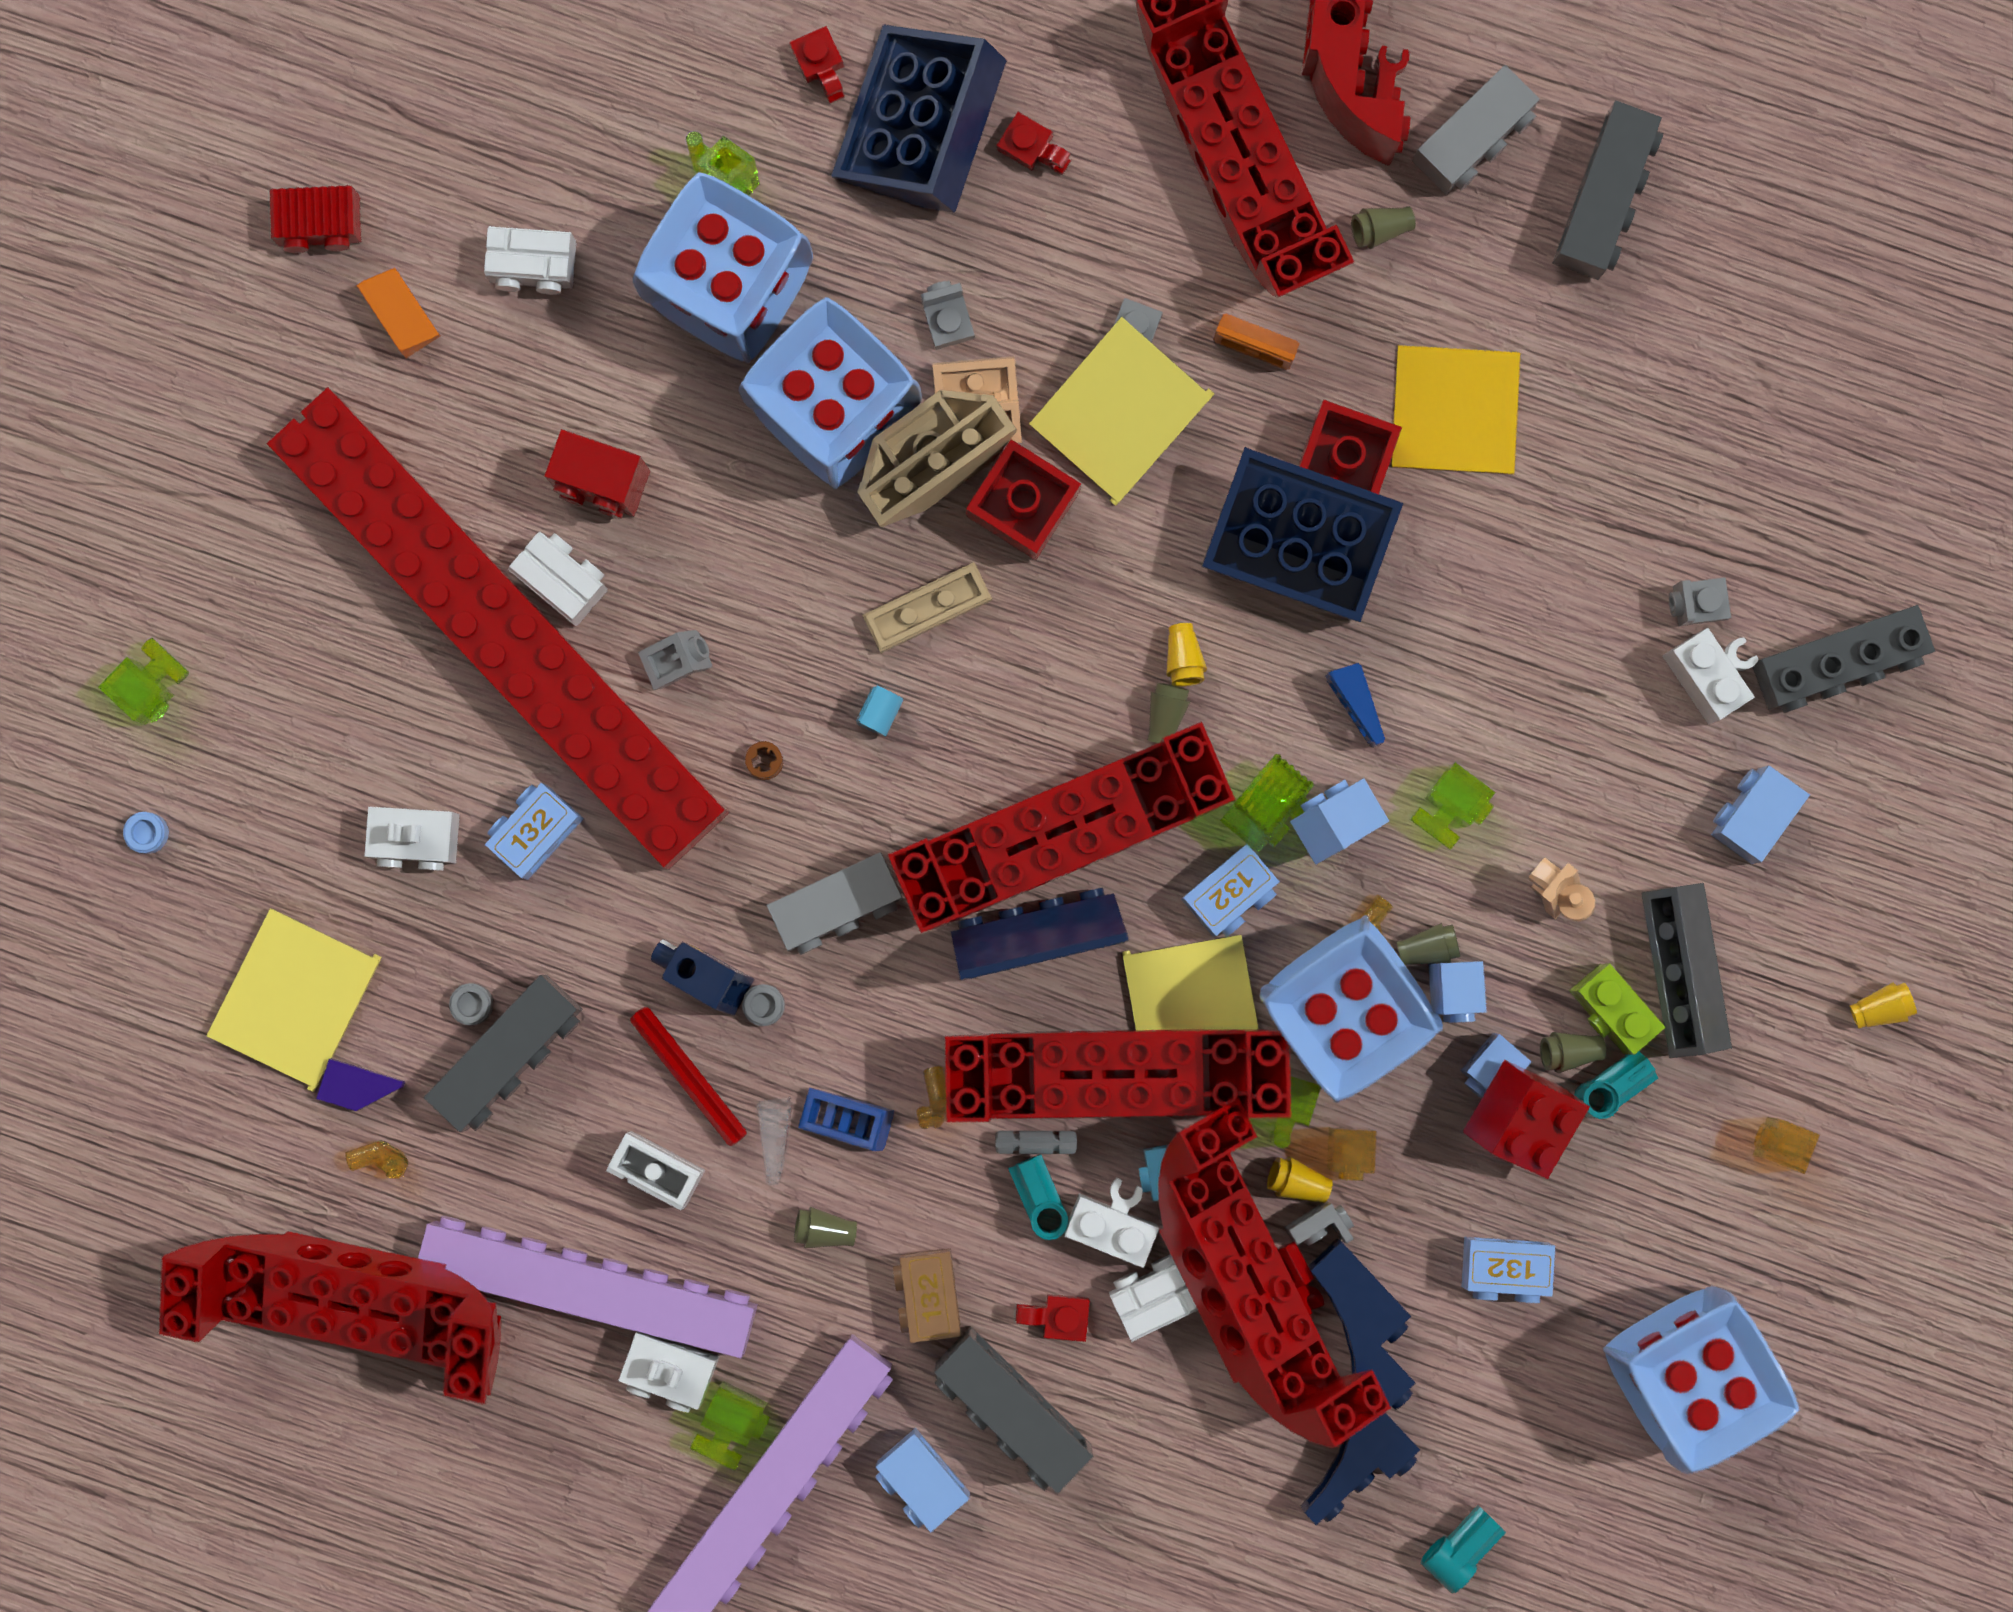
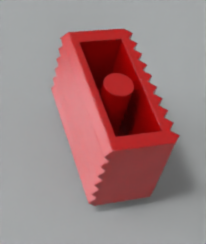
M338 185L336 187L270 189L271 239L279 247H283L284 251L303 253L309 250V245H324V248L327 250L344 251L350 249V243H361L360 196L353 186Z

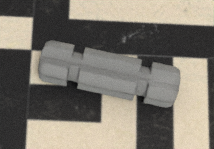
M998 1131L995 1135V1149L999 1154H1013V1151H1019V1154H1053V1151H1059V1154H1074L1077 1150V1135L1074 1131H1059V1134H1053V1131H1019V1134H1013V1131Z

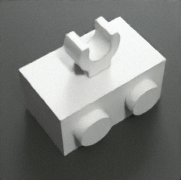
M1706 628L1662 657L1709 725L1723 719L1755 698L1738 671L1753 667L1759 659L1757 656L1747 659V661H1742L1737 657L1736 651L1738 647L1747 642L1744 637L1729 643L1724 652L1709 628Z
M368 807L364 857L377 859V867L402 868V860L419 861L418 869L443 871L444 863L456 864L460 814L447 811Z
M1116 1178L1110 1187V1195L1113 1200L1111 1206L1079 1193L1069 1217L1064 1236L1144 1268L1159 1227L1155 1223L1128 1213L1131 1207L1140 1202L1143 1194L1142 1187L1137 1186L1133 1196L1124 1199L1118 1193L1122 1180Z
M636 1332L619 1382L628 1384L626 1390L634 1395L650 1398L652 1393L666 1398L667 1406L689 1413L691 1408L698 1410L703 1404L720 1356L684 1343Z

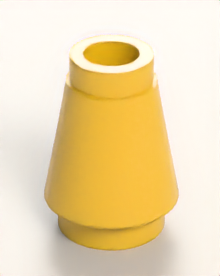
M1178 623L1171 625L1168 628L1166 675L1171 677L1172 685L1177 687L1193 686L1204 682V672L1207 671V666L1194 632L1193 624Z
M1892 982L1857 1001V1003L1849 1005L1853 1020L1858 1029L1908 1022V1017L1917 1014L1913 997L1906 983L1896 985Z
M1290 1156L1286 1159L1277 1157L1271 1166L1267 1179V1188L1275 1191L1277 1197L1319 1201L1322 1203L1327 1202L1333 1186L1332 1179L1326 1178L1324 1175Z

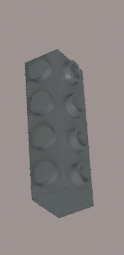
M1615 100L1606 114L1552 264L1599 280L1607 269L1614 270L1622 247L1616 245L1621 231L1627 233L1635 215L1636 209L1630 207L1634 193L1641 195L1650 171L1644 169L1648 155L1652 157L1656 155L1663 138V133L1657 131L1662 117Z
M1915 605L1758 660L1752 668L1767 709L1770 710L1781 706L1783 713H1787L1807 706L1805 698L1807 696L1820 692L1822 700L1847 692L1844 684L1859 679L1861 686L1886 678L1883 670L1898 665L1901 673L1924 665L1922 656L1936 651L1919 605Z
M1704 883L1641 892L1663 1024L1666 1027L1664 1030L1669 1058L1706 1055L1731 1049L1732 1043Z
M540 975L424 1096V1099L460 1133L468 1131L470 1128L477 1131L493 1115V1112L489 1109L499 1097L504 1101L507 1100L522 1084L518 1077L529 1066L535 1070L551 1054V1051L547 1048L548 1045L558 1035L562 1039L566 1038L578 1026L580 1020L576 1016L583 1009L548 975Z

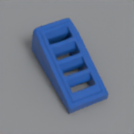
M1356 663L1328 672L1325 677L1329 686L1371 748L1384 743L1385 737L1361 664Z
M809 1088L798 1128L868 1150L883 1151L892 1124L894 1110L819 1089ZM825 1101L828 1102L823 1123L822 1125L817 1124L816 1120L821 1102ZM838 1106H842L844 1109L838 1129L832 1128ZM858 1111L860 1116L855 1134L850 1133L849 1130L854 1112ZM871 1116H875L870 1138H868L866 1133Z

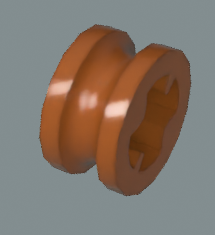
M761 741L753 744L747 750L745 764L750 774L755 778L771 780L781 772L783 756L779 748L773 743ZM761 750H767L768 756L772 752L776 756V760L770 763L771 769L762 772L760 766L757 769L753 766V761L759 759L758 752Z

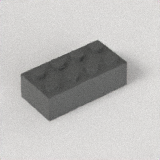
M971 1326L936 1362L934 1370L937 1379L935 1382L936 1386L952 1401L958 1396L967 1405L966 1415L981 1430L984 1431L989 1427L997 1434L998 1441L996 1444L1013 1461L1019 1456L1027 1464L1029 1469L1027 1472L1028 1476L1042 1490L1046 1491L1050 1486L1058 1494L1093 1458L1091 1443Z

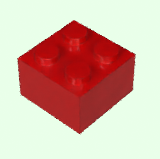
M1323 399L1298 466L1379 494L1402 427Z
M561 429L544 477L553 486V491L560 494V499L579 506H583L584 500L599 507V512L613 518L622 519L623 513L635 517L651 470L639 455Z
M1011 439L967 506L966 516L1036 561L1079 495L1081 483Z
M1504 1059L1464 1128L1463 1133L1492 1155L1548 1179L1590 1106L1560 1085Z

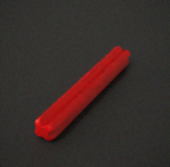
M643 1007L630 1018L632 1025L727 1145L733 1146L746 1136V1129L651 1009Z

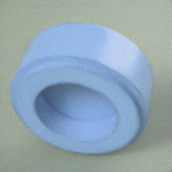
M139 812L132 815L126 821L123 829V837L128 847L133 851L144 854L155 853L162 849L169 836L165 820L159 815L150 812Z

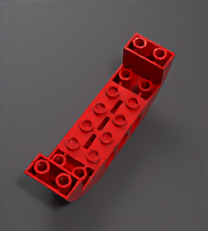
M1135 0L1143 37L1166 99L1167 107L1234 247L1238 249L1259 283L1272 296L1279 298L1353 264L1355 261L1337 224L1329 228L1326 227L1225 17L1228 0Z
M1310 0L1301 75L1309 76L1317 101L1328 120L1344 139L1363 154L1384 165L1390 166L1395 153H1402L1404 141L1408 140L1411 117L1404 115L1405 101L1359 96L1363 93L1365 70L1358 68L1362 67L1363 56L1367 54L1370 34L1369 29L1362 28H1366L1368 14H1371L1373 0Z
M1199 722L1162 738L1160 743L931 840L926 838L888 854V857L919 931L924 933L1004 902L1150 840L1236 799L1202 722Z
M1279 1030L1036 1031L945 1036L946 1122H990L992 1119L1204 1116L1215 1112L1238 1098L1248 1118L1291 1117L1290 1045Z
M1238 1098L1178 1132L1167 1146L1161 1162L1158 1180L1159 1209L1163 1225L1159 1232L1233 1383L1239 1382L1265 1412L1292 1433L1312 1443L1335 1448L1390 1410L1391 1407L1372 1369L1340 1377L1230 1154L1257 1138L1254 1128Z
M289 1231L285 1234H253L207 1240L180 1248L162 1257L160 1335L199 1343L221 1320L444 1367L443 1396L480 1404L486 1403L492 1311L481 1292L463 1277L447 1270L446 1264Z

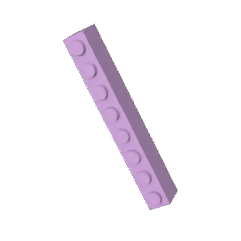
M441 1216L440 1222L433 1221L426 1226L418 1258L446 1264L447 1270L463 1277L479 1291L737 1358H742L745 1354L758 1305L749 1302L750 1296L748 1294L733 1290H725L724 1295L708 1292V1284L690 1279H685L684 1285L667 1281L668 1274L652 1269H644L643 1274L627 1271V1263L614 1259L604 1258L603 1263L600 1264L586 1260L587 1253L576 1249L563 1248L562 1253L546 1250V1242L533 1238L522 1237L521 1243L505 1239L506 1232L495 1228L482 1227L481 1232L465 1229V1221L452 1217Z
M852 1334L647 1612H712L719 1601L727 1605L741 1585L736 1580L737 1576L745 1566L751 1571L767 1550L761 1546L770 1532L778 1536L792 1515L786 1511L795 1498L802 1502L817 1483V1480L812 1477L821 1463L828 1468L842 1449V1446L837 1443L846 1429L852 1433L855 1432L868 1414L862 1407L871 1395L879 1399L893 1380L888 1375L892 1363Z

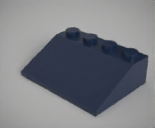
M883 24L831 177L835 180L916 206L955 213L1007 60L983 38Z
M1244 447L1201 567L1355 622H1361L1403 503Z
M1098 888L1079 893L1081 901L1064 905L1063 897L1039 902L1040 910L1027 914L1023 913L1022 907L998 912L999 920L983 924L982 916L958 921L959 929L951 931L960 980L972 979L1129 941L1114 893L1105 895L1104 889Z

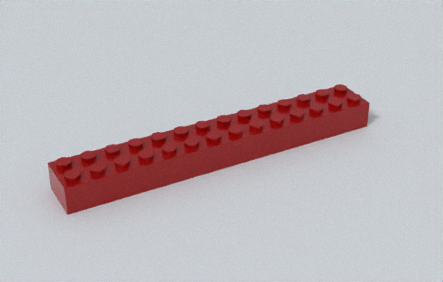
M327 387L300 412L305 417L301 423L293 418L266 444L662 867L671 869L718 825L729 812L343 400Z

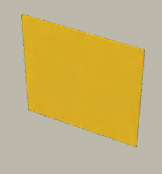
M1398 345L1394 424L1401 426L1402 430L1392 455L1391 467L1515 474L1521 352Z

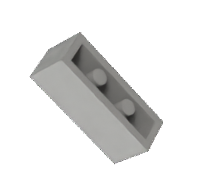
M1504 65L1417 149L1412 162L1445 195L1456 186L1463 190L1479 173L1475 167L1484 158L1492 162L1508 145L1504 139L1513 130L1520 134L1534 121L1537 116L1533 113V110L1540 98Z
M879 852L766 906L787 951L797 949L799 954L802 955L823 945L820 940L822 936L835 931L837 937H841L860 928L858 920L873 913L877 920L897 911L898 907L895 902L902 900L903 897L883 854Z

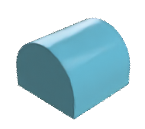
M878 685L872 687L857 717V725L886 737L904 699Z

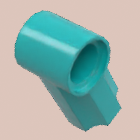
M1638 1051L1635 1055H1625L1591 1081L1580 1084L1576 1088L1574 1096L1590 1106V1093L1596 1088L1599 1089L1604 1096L1603 1107L1599 1111H1594L1590 1106L1585 1117L1607 1119L1613 1116L1621 1105L1656 1081L1658 1076L1655 1071L1656 1069L1648 1058Z
M1042 1154L1009 1167L1008 1170L1035 1234L1046 1240H1053L1062 1236L1068 1226L1067 1211L1062 1204ZM1047 1208L1057 1210L1062 1217L1060 1225L1051 1231L1042 1229L1037 1223L1039 1213Z
M1477 1505L1448 1537L1443 1536L1439 1538L1425 1552L1420 1564L1451 1594H1454L1470 1581L1477 1570L1476 1564L1503 1537L1506 1531Z

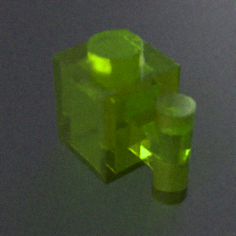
M693 131L686 136L692 167L696 172L720 179L748 196L760 185L755 158L725 136H722L712 148L704 144L702 135L699 132Z
M154 638L146 641L141 648L152 659L145 667L139 661L126 657L98 686L133 721L144 725L149 721L153 723L159 720L169 709L170 705L167 702L174 696L160 681L166 675H169L179 684L189 675V671Z
M1455 762L1447 767L1425 797L1426 800L1438 808L1436 813L1432 816L1419 807L1410 820L1451 850L1460 838V836L1448 828L1451 821H1456L1464 828L1471 826L1473 822L1480 825L1494 807L1489 801L1496 792Z
M1290 1076L1291 1117L1276 1119L1273 1131L1269 1136L1270 1142L1278 1148L1289 1146L1295 1122L1309 1126L1321 1090L1320 1085Z
M723 1381L701 1423V1426L716 1432L713 1440L696 1434L690 1449L735 1471L742 1455L728 1449L731 1440L744 1447H747L752 1437L760 1440L770 1419L769 1416L763 1414L768 1402Z

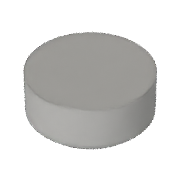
M469 983L461 985L450 997V1012L462 1024H480L487 1020L492 1013V995L484 986Z
M761 984L752 987L745 994L742 1008L746 1018L751 1023L758 1026H769L776 1023L782 1017L785 1010V1000L777 988Z

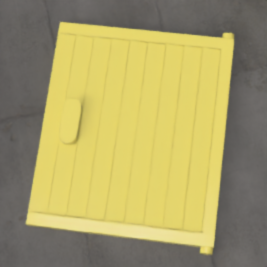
M1121 317L1029 424L1112 497L1110 501L1116 506L1215 393L1209 388L1205 391L1127 320Z
M270 908L206 1036L309 1085L307 1089L315 1092L325 1073L328 1060L333 1057L382 957L377 954L371 957Z
M1242 935L1131 954L1130 951L1122 952L1136 1030L1259 1029Z

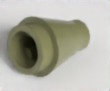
M1410 206L1402 208H1362L1359 214H1354L1351 218V229L1356 244L1359 247L1367 246L1369 249L1377 247L1405 232L1413 231L1416 226L1414 212Z
M1157 682L1155 692L1151 691L1150 724L1147 740L1160 743L1162 738L1176 733L1191 702L1187 700L1189 690Z
M1440 923L1405 940L1397 941L1400 959L1405 965L1451 963V959L1461 957L1453 924L1443 926Z
M1552 1032L1550 1037H1543L1541 1040V1060L1546 1070H1554L1559 1074L1594 1061L1604 1060L1606 1057V1044L1601 1035L1588 1036Z
M809 1207V1210L799 1209L795 1224L794 1243L803 1244L804 1248L844 1245L853 1247L857 1233V1221L846 1220L813 1207Z

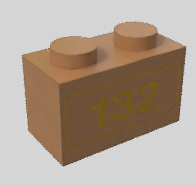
M951 1248L901 1255L900 1265L893 1266L896 1291L904 1290L906 1307L898 1308L901 1333L909 1332L910 1343L961 1337Z

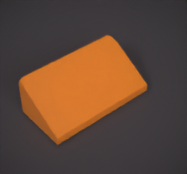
M396 268L368 278L356 285L405 358L410 357L440 337V334Z
M1223 314L1213 339L1217 344L1285 370L1290 369L1299 347V342L1229 314Z

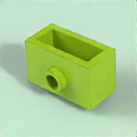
M1610 963L1599 964L1569 990L1590 1015L1587 1020L1595 1031L1603 1038L1608 1035L1623 1054L1635 1055L1666 1028Z

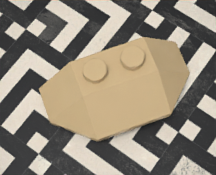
M939 390L873 438L865 464L863 479L860 482L857 493L880 527L927 510L993 463L1017 432V429L993 395Z

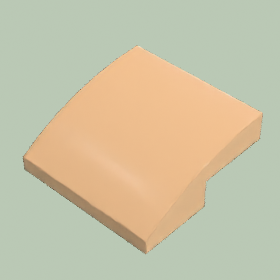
M1014 356L933 363L935 393L939 390L993 395L1017 429V432L1011 439L1017 443H1022Z

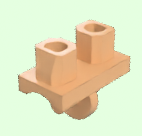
M1544 858L1530 874L1529 880L1533 883L1531 886L1532 890L1542 897L1546 913L1554 919L1560 915V912L1571 921L1586 920L1592 915L1595 909L1594 895L1588 887L1581 885L1578 870L1569 863L1560 870Z

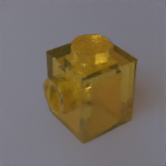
M1767 1117L1766 1122L1761 1124L1754 1140V1146L1756 1147L1753 1156L1787 1170L1805 1174L1820 1135L1785 1120Z
M1329 1127L1327 1169L1338 1172V1179L1363 1181L1364 1173H1375L1376 1131L1368 1128Z

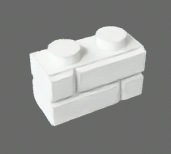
M489 226L484 273L490 283H495L496 289L517 292L520 291V285L536 286L537 292L549 295L560 294L561 288L572 289L576 240L571 232Z
M539 532L528 543L525 550L511 563L508 570L573 625L577 626L607 592L608 588L600 582L605 575L588 560L585 559L580 565L571 558L569 553L573 548L557 534L553 533L550 538H547L543 533Z
M633 1131L625 1134L606 1170L620 1179L627 1178L628 1183L679 1210L687 1206L705 1172L701 1167Z
M1171 1254L1152 1263L1154 1271L1140 1278L1136 1272H1132L1113 1282L1116 1289L1110 1291L1109 1295L1131 1342L1198 1311Z

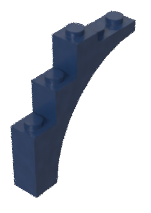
M1335 1239L1308 1267L1328 1294L1342 1323L1350 1352L1351 1374L1372 1369L1390 1407L1397 1410L1412 1396L1413 1392L1410 1388L1416 1383L1381 1345L1386 1340L1391 1344L1399 1339L1409 1327L1405 1322L1412 1316L1339 1239ZM1385 1412L1340 1444L1339 1451L1324 1478L1300 1506L1315 1525L1319 1524L1322 1520L1327 1523L1344 1508L1342 1501L1353 1490L1359 1493L1373 1481L1375 1475L1372 1472L1377 1467L1389 1479L1395 1474L1400 1477L1408 1472L1417 1462L1415 1455L1420 1449Z

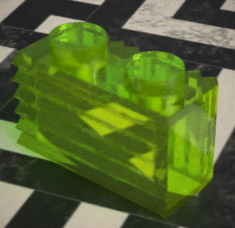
M1275 754L1220 821L1258 853L1267 843L1275 847L1290 830L1284 824L1289 817L1295 819L1304 812L1300 805L1309 801L1306 795L1314 787L1313 781H1308L1306 776L1301 775L1299 770H1295L1293 765H1289L1287 760L1281 758L1280 754Z

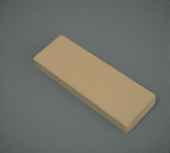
M975 562L864 614L863 618L880 653H884L991 602L992 597Z

